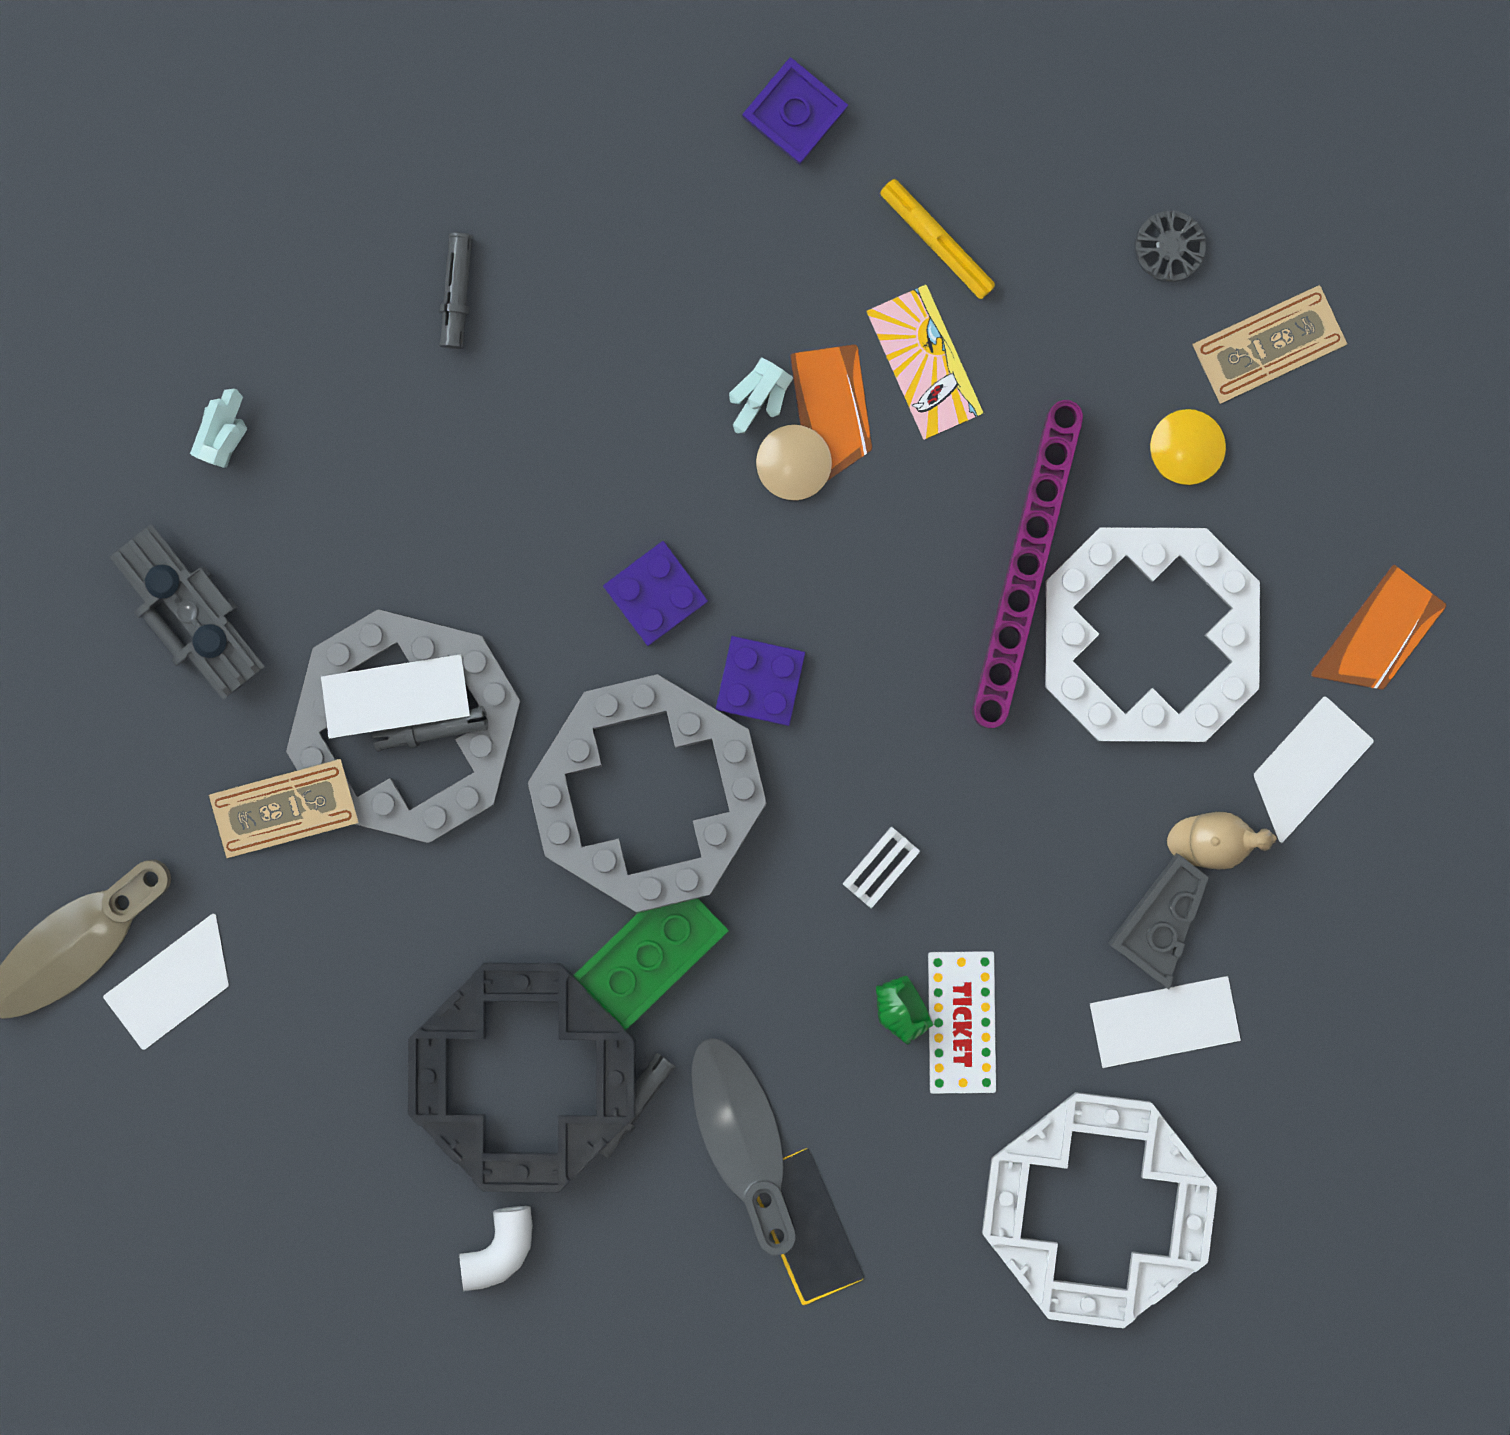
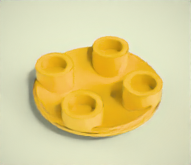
M1185 409L1167 415L1158 423L1152 434L1150 451L1156 468L1164 478L1178 484L1192 485L1209 479L1218 471L1225 457L1226 443L1220 426L1213 418L1201 411Z

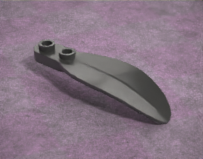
M706 1039L698 1045L695 1051L691 1073L694 1105L702 1137L722 1179L733 1193L745 1203L760 1247L770 1255L785 1254L793 1247L796 1234L781 1192L783 1152L772 1109L758 1080L738 1052L720 1039ZM761 1193H767L771 1196L772 1201L767 1208H762L757 1203V1197ZM773 1229H780L784 1233V1240L779 1244H775L770 1240L769 1235Z

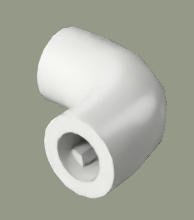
M514 1206L494 1210L495 1236L491 1245L481 1251L459 1254L463 1291L484 1289L502 1283L521 1268L531 1248L533 1224L530 1206Z

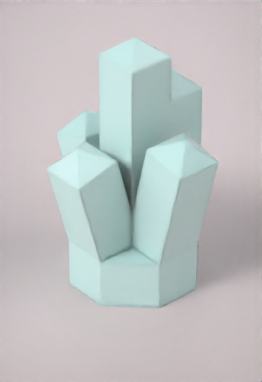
M762 357L754 370L729 393L730 402L740 404L752 393L733 423L735 433L746 432L768 396L766 412L770 417L780 415L785 391L793 380V377L783 369Z
M237 389L224 390L221 399L210 400L209 405L205 407L202 423L190 452L192 456L223 468L228 466L234 449L247 431L243 420L235 419L243 396Z

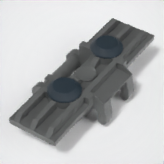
M152 524L110 556V559L145 602L135 610V615L138 618L143 617L174 656L172 661L176 666L190 658L223 700L265 667L225 617L236 611L238 606L232 599L226 600L209 579L212 577V574L206 566L190 573ZM164 601L193 637L192 641L184 646L156 611L155 607Z

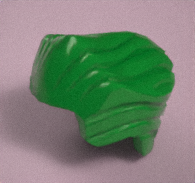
M908 976L893 979L890 982L883 983V985L876 986L879 1023L905 1044L909 1045L911 1040L914 1041L934 1025L924 1002Z

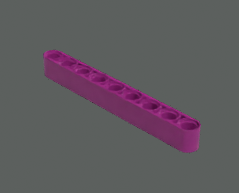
M1071 400L1057 402L1049 409L1046 415L972 707L974 720L984 728H995L1002 725L1009 713L1083 421L1081 408ZM1065 408L1073 413L1074 423L1072 427L1062 428L1056 424L1054 419L1056 410ZM1058 445L1064 450L1065 459L1062 464L1053 465L1047 461L1045 451L1048 446ZM1047 481L1055 487L1056 495L1052 501L1044 502L1037 497L1036 487L1039 482ZM1031 518H1039L1046 524V533L1042 538H1033L1028 534L1026 528ZM1029 554L1036 559L1037 569L1034 574L1025 575L1019 571L1017 561L1021 555ZM1013 591H1021L1027 596L1028 605L1022 612H1016L1009 607L1008 597ZM1005 627L1015 629L1019 636L1017 645L1012 649L1003 647L999 642V633ZM995 664L1006 666L1010 673L1008 681L1002 686L994 684L989 677V671ZM992 700L999 705L1000 715L994 722H987L981 717L980 708L985 701Z

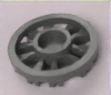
M1174 210L1163 211L1148 218L1140 227L1135 240V253L1140 266L1151 277L1165 282L1180 281L1192 275L1201 265L1206 252V238L1203 230L1193 217ZM1162 218L1167 219L1169 227L1168 231L1164 232L1163 226L1161 223ZM1174 218L1186 222L1181 231L1174 229ZM1152 223L1159 230V237L1153 238L1145 233ZM1193 228L1196 233L1185 240L1182 234ZM1142 241L1155 242V248H1143L1141 243ZM1199 241V253L1188 250L1187 243ZM1151 252L1156 253L1159 257L1152 267L1147 264L1143 257ZM1185 253L1195 260V263L1191 265L1181 256ZM1162 260L1168 262L1164 274L1158 273ZM1172 262H1180L1185 272L1173 275Z

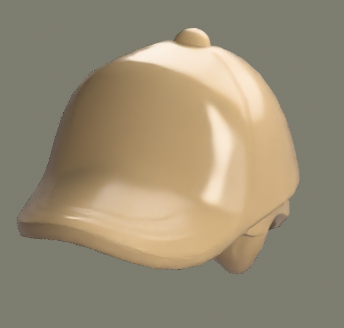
M1212 812L1189 817L1175 824L1168 835L1167 845L1173 855L1176 853L1181 855L1194 866L1219 870L1233 868L1240 864L1256 847L1263 851L1269 850L1277 840V837L1268 829H1261L1258 833H1255L1247 823L1231 813Z

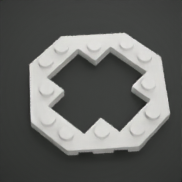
M1099 528L1045 581V688L1097 741L1206 742L1259 689L1260 581L1207 528ZM1125 556L1151 582L1179 556L1231 608L1205 634L1230 663L1179 714L1153 688L1125 714L1073 662L1099 635L1073 607Z
M1075 1092L991 1157L982 1234L1048 1319L1124 1329L1139 1314L1152 1304H1156L1178 1287L1177 1285L1193 1272L1196 1273L1208 1263L1217 1186L1150 1101ZM1072 1131L1145 1140L1141 1177L1178 1183L1169 1256L1131 1251L1127 1289L1053 1280L1058 1243L1021 1238L1030 1164L1067 1169Z

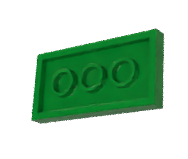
M699 899L640 912L573 976L627 1030L729 930Z

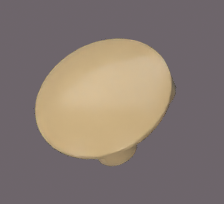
M787 425L774 430L763 440L757 453L756 467L761 482L772 494L782 499L798 501L811 497L825 485L831 472L832 458L827 443L817 432L801 425Z

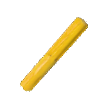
M893 179L882 188L881 196L978 298H984L994 289V281L898 180Z

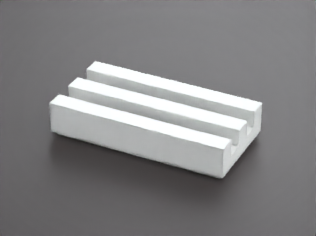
M891 826L842 884L872 908L918 855L920 850ZM893 837L897 844L858 888L854 884L856 879ZM903 848L909 851L872 896L869 897L865 894Z

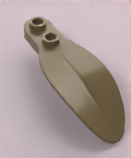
M158 860L143 861L108 890L82 896L61 907L34 927L14 947L0 965V1018L18 1017L45 1007L66 996L92 977L119 948L128 933L132 920L167 891L171 883V875L167 866ZM148 872H154L158 876L156 885L148 883ZM120 895H124L129 899V907L127 909L119 906L118 898Z

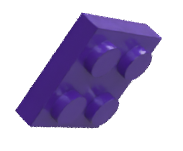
M790 57L745 110L742 118L800 165L845 112L848 104Z
M664 541L660 542L603 585L604 589L647 646L651 645L708 602Z
M731 636L716 710L789 726L805 652Z

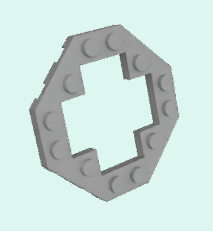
M378 609L313 647L286 752L297 771L336 760L320 733L327 729L321 676L349 672L396 643L399 644L409 662L461 654L465 683L479 707H484L486 711L485 717L488 720V730L465 733L455 739L474 773L411 810L391 778L358 797L346 777L359 822L355 825L430 843L495 804L521 700L483 636Z
M658 674L584 692L528 781L545 857L636 913L710 896L757 818H759L767 805L749 729ZM667 713L675 749L713 741L729 812L693 820L701 858L628 875L619 838L582 847L565 775L602 767L594 730Z

